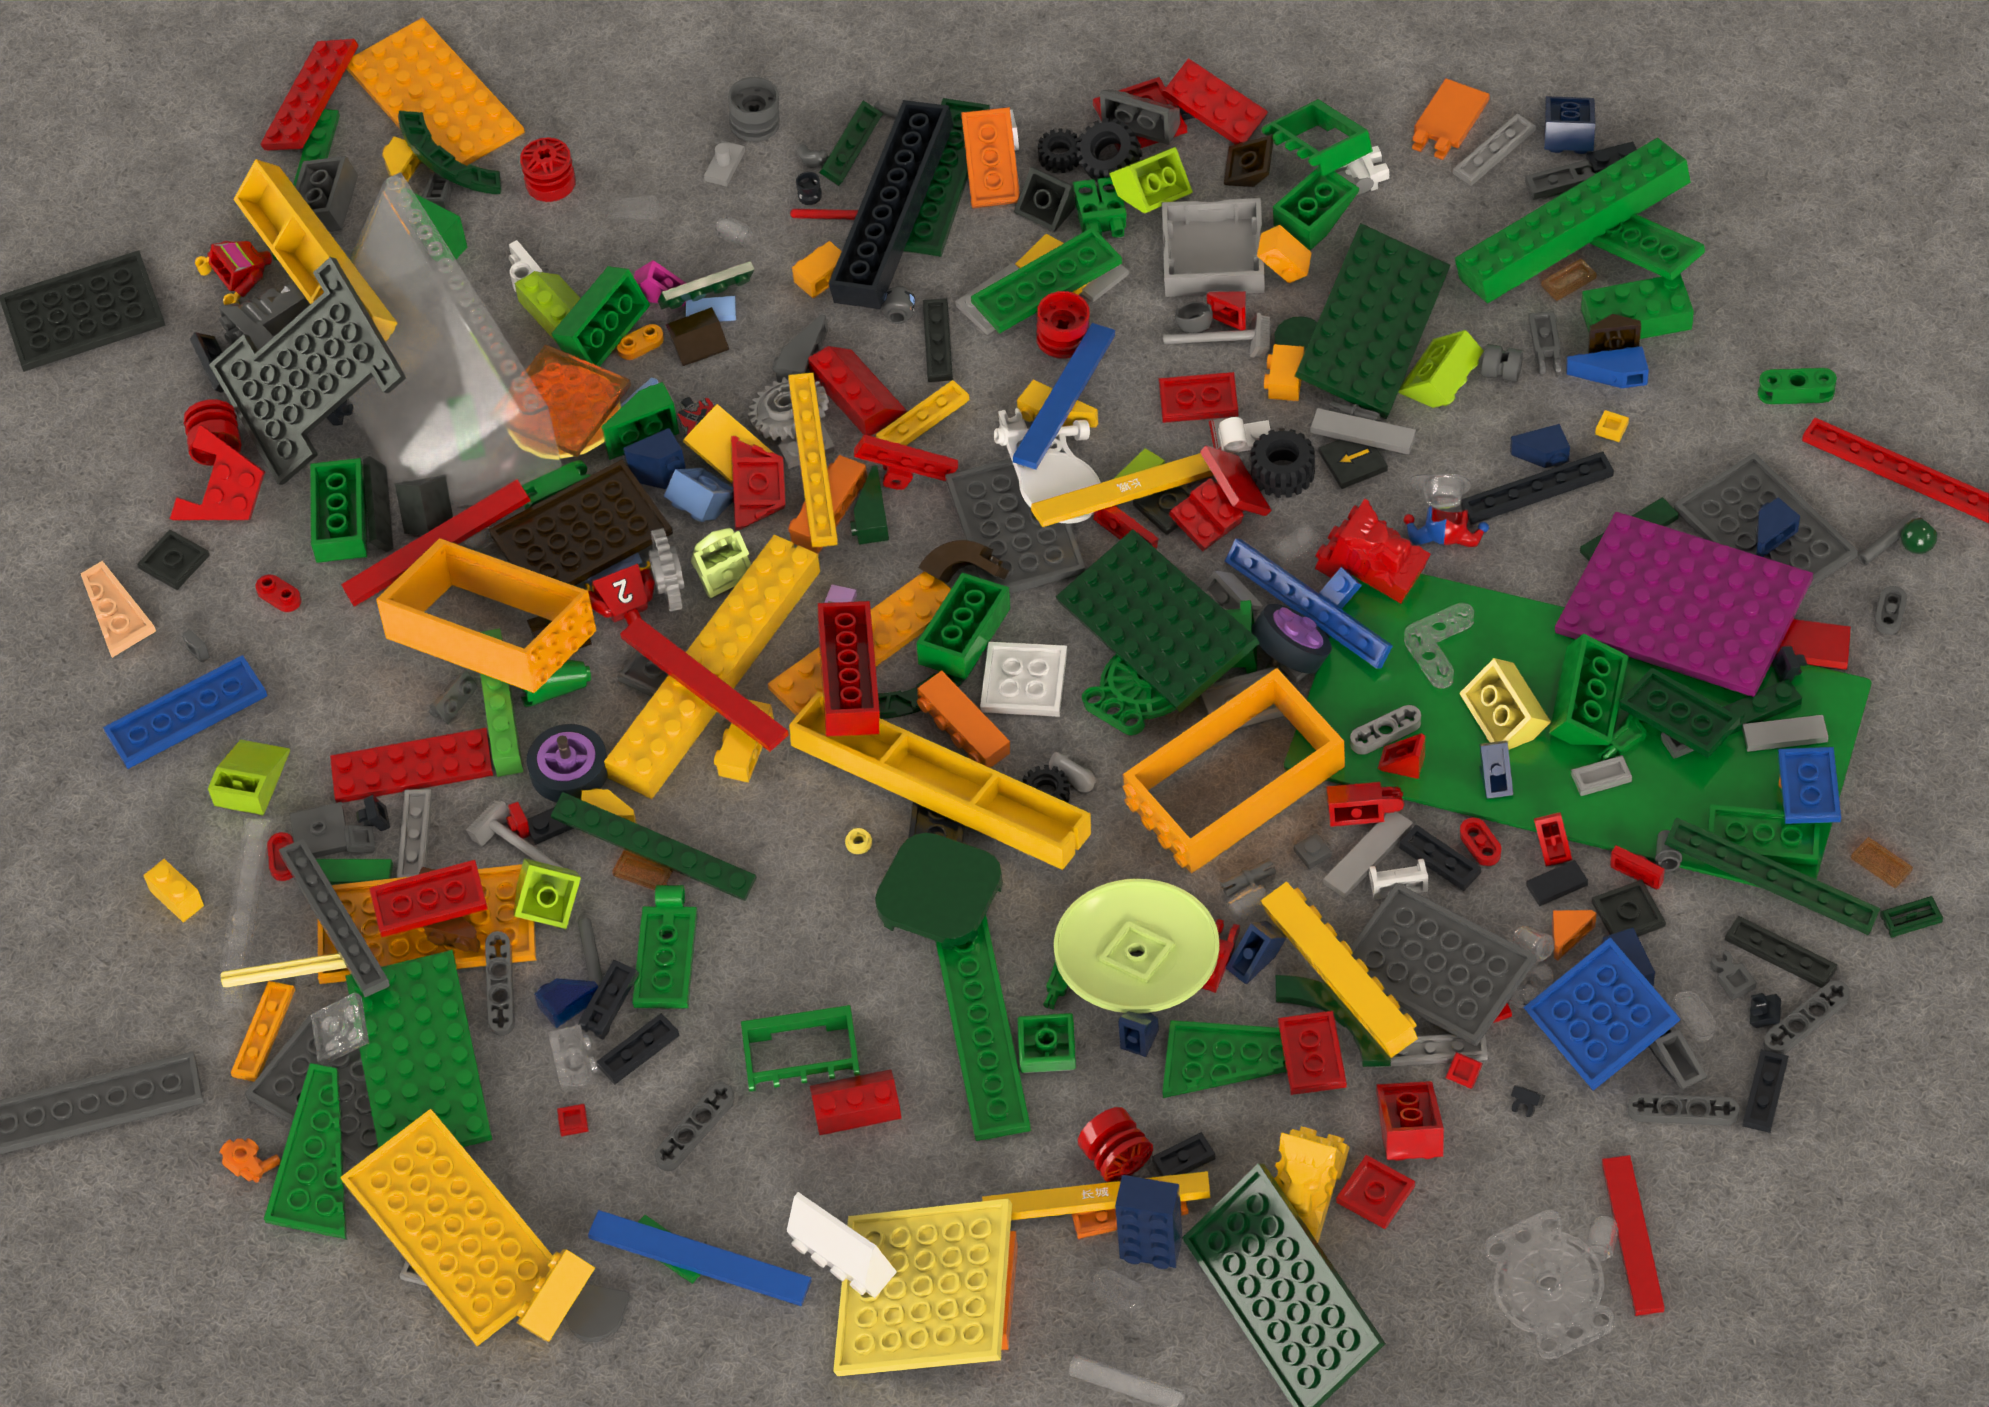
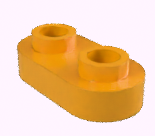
M649 324L626 335L617 345L619 356L625 360H633L659 347L664 341L663 330L658 325Z

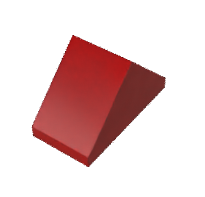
M1246 291L1207 293V304H1210L1212 308L1213 319L1241 331L1246 329Z
M1421 733L1384 746L1378 769L1383 772L1419 779L1425 758V735Z
M1561 812L1535 818L1534 822L1546 867L1571 861L1572 856Z

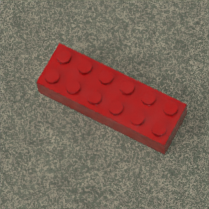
M870 601L817 603L826 737L879 734L880 711Z

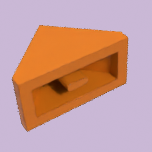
M1553 910L1554 958L1557 961L1595 928L1596 913L1593 910Z

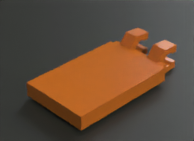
M1445 79L1414 126L1415 134L1413 141L1415 143L1412 145V149L1421 152L1429 138L1437 141L1435 144L1437 151L1434 153V157L1444 160L1451 146L1455 148L1460 147L1488 103L1490 94Z

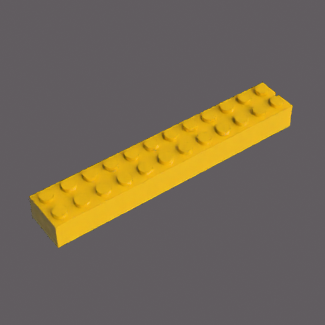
M255 159L233 200L310 304L324 293L313 272L330 257L336 258L383 339L387 341L394 332L397 321L282 169L277 165Z
M774 534L686 653L734 689L821 572L818 554L799 545L795 549L793 542ZM668 675L605 759L608 779L653 799L717 711Z
M818 691L789 724L791 746L1061 870L1073 858L1075 849L1079 850L1091 835V814L883 719L879 720V734L826 737L823 692Z

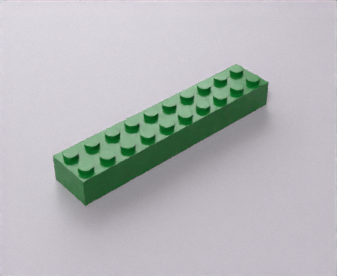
M1657 137L1455 257L1459 279L1487 304L1592 242L1594 237L1604 235L1606 230L1614 229L1620 225L1621 221L1624 223L1629 220L1631 215L1639 214L1691 183L1687 160Z

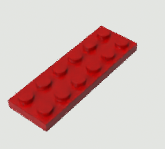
M355 39L316 42L260 143L264 150L302 149L359 46Z
M487 728L330 755L336 803L365 799L371 795L377 797L405 792V790H416L494 776Z

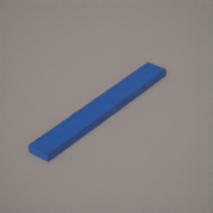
M1095 323L1090 325L1014 453L1013 463L1037 470L1114 339V329Z
M1235 539L1225 559L1226 563L1290 608L1312 619L1321 630L1372 666L1382 668L1393 645L1241 539Z
M598 1210L588 1233L589 1239L802 1306L812 1282L811 1277Z

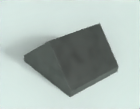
M1030 167L1014 213L1052 231H1056L1075 209L1074 186L1037 168Z
M446 475L395 483L404 534L424 535L453 518Z

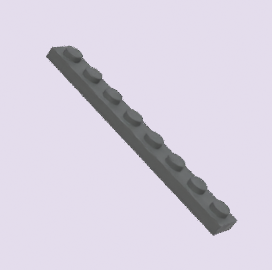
M304 839L279 849L282 860L364 997L389 987L390 984L387 976Z

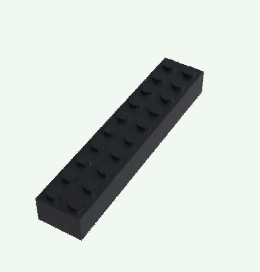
M903 100L829 281L834 303L881 309L954 126L948 105Z

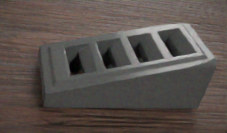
M430 172L422 197L448 210L453 182L435 172Z

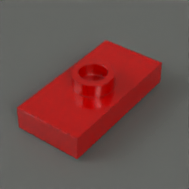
M1617 845L1611 852V868L1637 881L1642 879L1644 884L1656 890L1663 884L1664 868L1648 861L1642 855L1633 854Z

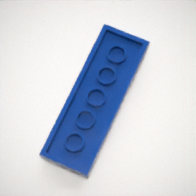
M242 655L106 725L103 729L126 768L129 769L260 701L268 695Z

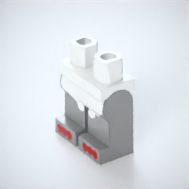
M1378 146L1372 147L1373 152L1335 170L1336 173L1359 187L1357 195L1363 194L1370 189L1371 191L1378 189V182L1389 179V169L1386 163L1373 165L1382 161L1381 151Z

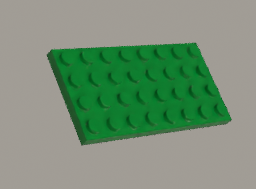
M453 950L381 967L389 980L390 986L367 997H364L352 975H346L378 1148L430 1109L462 1147L493 1140Z

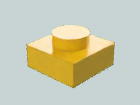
M1605 410L1596 427L1595 435L1620 442L1628 426L1629 417Z

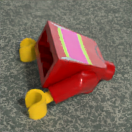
M223 241L211 244V250L207 253L208 256H200L195 260V265L200 275H208L213 269L230 292L236 291L234 294L224 296V305L232 303L240 305L238 301L240 297L244 298L262 279L264 266L272 263L269 251L258 252L249 241Z

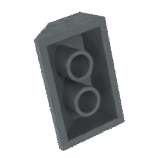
M1113 89L1100 92L1102 122L1105 118H1109L1110 122H1112L1113 118L1118 119L1120 123H1126L1135 136L1170 145L1180 126V108Z
M346 156L303 161L295 188L328 231L342 230L358 174Z

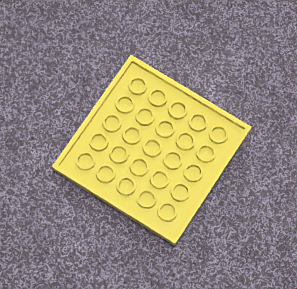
M1009 1199L848 1216L847 1226L875 1244L897 1272L876 1298H873L866 1292L863 1295L859 1294L850 1286L851 1281L848 1279L842 1281L834 1373L837 1376L1001 1360L1012 1214L1011 1201Z

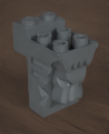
M295 282L286 285L281 292L275 288H270L259 298L254 297L253 301L248 300L241 305L238 303L220 305L218 307L221 314L219 321L226 330L224 336L230 345L245 334L250 336L259 351L311 304Z

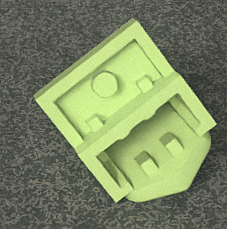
M731 528L713 531L695 545L691 563L694 569H696L709 598L736 586L751 566L747 556L749 552L739 531L734 532Z

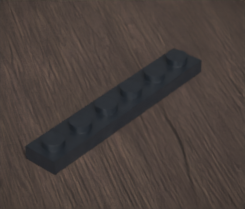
M1602 451L1461 499V507L1463 511L1468 510V520L1472 525L1613 477L1614 469Z

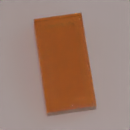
M1581 258L1541 282V286L1558 301L1596 279L1597 273Z
M1870 837L1851 855L1852 860L1895 889L1913 869L1907 862Z
M624 850L612 872L615 877L655 890L656 885L667 884L673 870Z

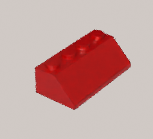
M827 346L808 358L810 373H814L815 382H820L826 394L863 435H874L908 412L851 349Z

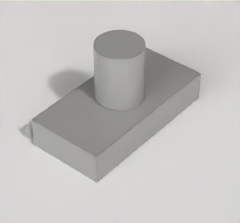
M726 141L718 144L715 147V155L704 174V180L727 187L745 153L744 146Z

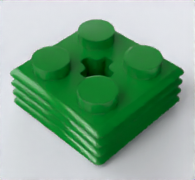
M1072 1013L1018 1017L1019 1063L1022 1073L1076 1069ZM1049 1041L1050 1044L1045 1045L1044 1042Z

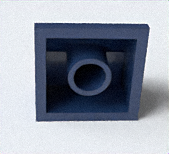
M670 428L623 448L626 464L640 484L667 489L675 469H686L682 448Z

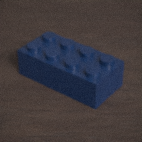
M1122 1175L1115 1204L1120 1259H1124L1130 1264L1149 1263L1159 1269L1176 1268L1183 1237L1179 1184Z

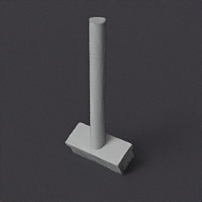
M1257 312L1251 322V330L1164 334L1163 341L1164 344L1250 340V357L1265 358L1269 351L1270 317L1263 316Z
M494 800L479 815L480 817L466 829L471 840L478 843L480 847H483L497 833L535 861L562 867L504 826L507 822L506 817L510 815L509 809L503 801L498 802Z

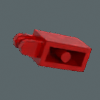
M1380 782L1326 787L1330 827L1384 822V813L1403 810L1405 805L1402 799L1403 792L1398 786L1381 787Z

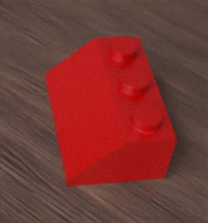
M891 1069L810 1086L819 1135L902 1119Z

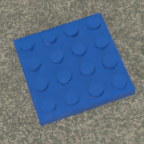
M1611 938L1607 939L1523 1007L1593 1091L1681 1020Z

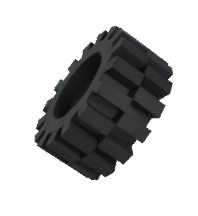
M1058 128L1059 132L1055 133L1053 129L1050 130V135L1046 132L1043 134V138L1040 137L1038 159L1041 166H1045L1047 171H1050L1052 168L1053 173L1061 170L1062 174L1065 173V169L1068 168L1070 172L1073 170V166L1077 168L1079 165L1077 142H1081L1079 137L1077 138L1076 133L1071 134V130L1067 129L1064 133L1063 128ZM1056 148H1065L1069 150L1063 154H1054L1051 152Z
M1044 765V769L1041 770L1040 766H1036L1035 772L1030 769L1027 772L1028 776L1024 775L1022 778L1023 783L1036 789L1042 785H1051L1056 789L1055 793L1051 796L1064 802H1069L1070 800L1068 777L1065 776V772L1062 770L1058 772V767L1053 766L1052 770H1049V765Z

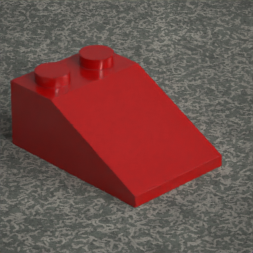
M1432 1081L1376 1084L1386 1159L1402 1161L1412 1158L1431 1159L1443 1157L1444 1127Z

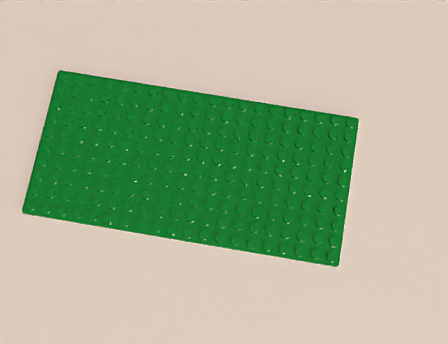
M1420 574L1401 604L1353 576L1362 586L1341 610L1389 642L1393 647L1382 668H1375L1330 636L1329 641L1332 650L1318 669L1307 701L1344 740L1345 767L1326 781L1342 785L1380 782L1381 787L1398 786L1403 792V800L1537 832L1534 822L1535 818L1561 812L1567 840L1613 851L1617 845L1633 854L1642 855L1648 860L1655 862L1657 835L1664 830L1670 831L1676 817L1708 831L1710 804L1784 810L1782 789L1778 785L1780 777L1779 749L1834 747L1840 798L1872 682L1865 677L1808 664L1800 666L1802 673L1795 675L1791 683L1802 697V704L1762 722L1823 715L1828 733V742L1747 752L1743 731L1741 730L1729 735L1709 758L1694 750L1673 759L1661 741V733L1663 732L1645 722H1640L1647 730L1646 738L1623 754L1632 775V782L1580 796L1571 776L1572 769L1601 762L1602 760L1598 758V753L1608 746L1571 745L1549 734L1550 723L1534 740L1509 750L1513 795L1487 799L1479 767L1482 766L1479 744L1490 742L1459 693L1494 658L1512 662L1551 721L1566 647L1576 639L1555 633V625L1565 607ZM1628 657L1620 701L1651 668L1680 684H1686L1689 689L1721 707L1749 695ZM1772 663L1757 692L1780 683ZM1620 701L1613 735L1626 725V720L1630 715L1620 708ZM1412 705L1417 707L1421 712V725L1419 729L1387 745L1421 733L1425 735V758L1419 779L1379 770L1378 766L1384 746L1368 754L1355 753L1350 746L1352 731L1403 706ZM1408 716L1404 717V720L1409 719L1410 722L1414 721V718L1410 719L1408 718ZM1387 725L1381 726L1378 729L1382 734H1389L1393 731L1392 727ZM1297 729L1284 761V769L1286 771L1316 751ZM1361 738L1358 739V741L1367 743V740L1363 741ZM1833 822L1820 823L1818 865L1778 863L1817 880ZM1681 852L1682 862L1679 868L1756 886Z

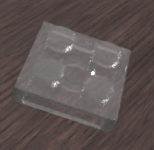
M356 992L311 1014L316 1054L319 1063L326 1065L369 1043L362 996Z

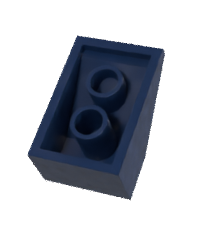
M1546 96L1544 150H1549L1553 153L1569 150L1578 154L1594 151L1596 124L1594 98Z

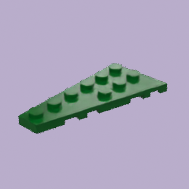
M1170 1020L1162 1092L1163 1098L1287 1072L1280 1032L1277 1027Z
M310 1063L264 1221L268 1224L346 1239L344 1183L340 1178L343 1176L339 1072L337 1068Z

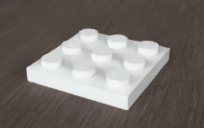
M988 642L980 704L981 712L1060 717L1067 646Z

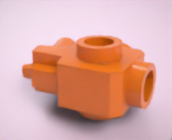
M242 1138L236 1139L234 1142L229 1139L219 1151L222 1154V1165L237 1177L241 1175L249 1182L252 1180L255 1183L259 1182V1179L262 1178L265 1172L280 1165L281 1162L277 1154L264 1161L260 1160L257 1157L259 1147L249 1138L245 1141Z

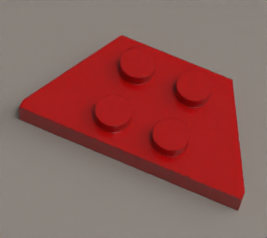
M731 436L735 531H739L785 508L784 466L782 456L773 452H766L755 444L753 446L740 441L737 436Z

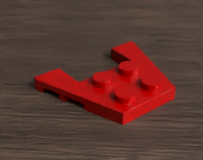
M199 425L192 447L216 455L213 470L202 504L176 497L170 519L250 520L265 471L229 446L223 439L209 431L207 427Z

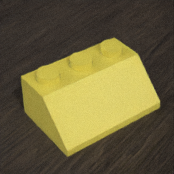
M1494 658L1459 693L1489 742L1506 740L1508 742V750L1534 740L1551 723L1512 662Z

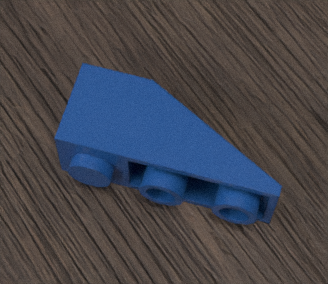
M1642 346L1590 354H1577L1567 357L1566 373L1570 376L1619 388L1643 386L1648 383L1649 369Z

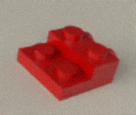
M1209 478L1191 491L1190 497L1170 510L1169 516L1198 548L1204 551L1241 524L1244 514L1242 509L1232 506L1218 481L1214 482Z

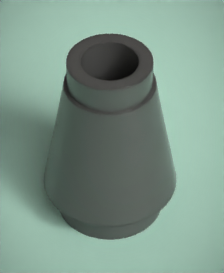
M1664 830L1657 835L1655 863L1669 872L1679 868L1682 862V855L1680 851L1664 845L1670 832L1669 830Z

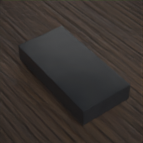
M1573 860L1527 880L1526 886L1540 907L1588 886V879L1577 862Z

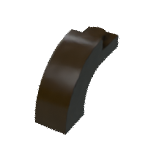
M956 540L940 545L931 551L918 567L946 583H949L952 576L959 569L969 565H977L1004 580L1009 573L1008 569L1002 567L1003 561L991 555L993 549L969 540Z

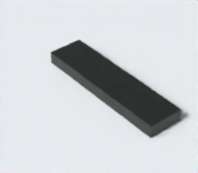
M948 299L923 300L928 382L953 380Z
M368 456L363 459L369 542L383 551L389 552L393 549L387 468L384 464Z
M1740 916L1736 918L1725 935V941L1820 988L1830 981L1837 970V964Z

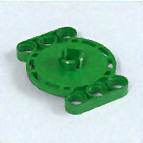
M1116 654L1106 664L1101 674L1100 686L1089 687L1082 693V701L1088 712L1129 736L1137 735L1143 731L1145 727L1144 719L1165 716L1176 710ZM1094 696L1101 697L1096 703L1088 702ZM1111 708H1120L1115 714H1107V711ZM1130 719H1138L1135 725H1125Z

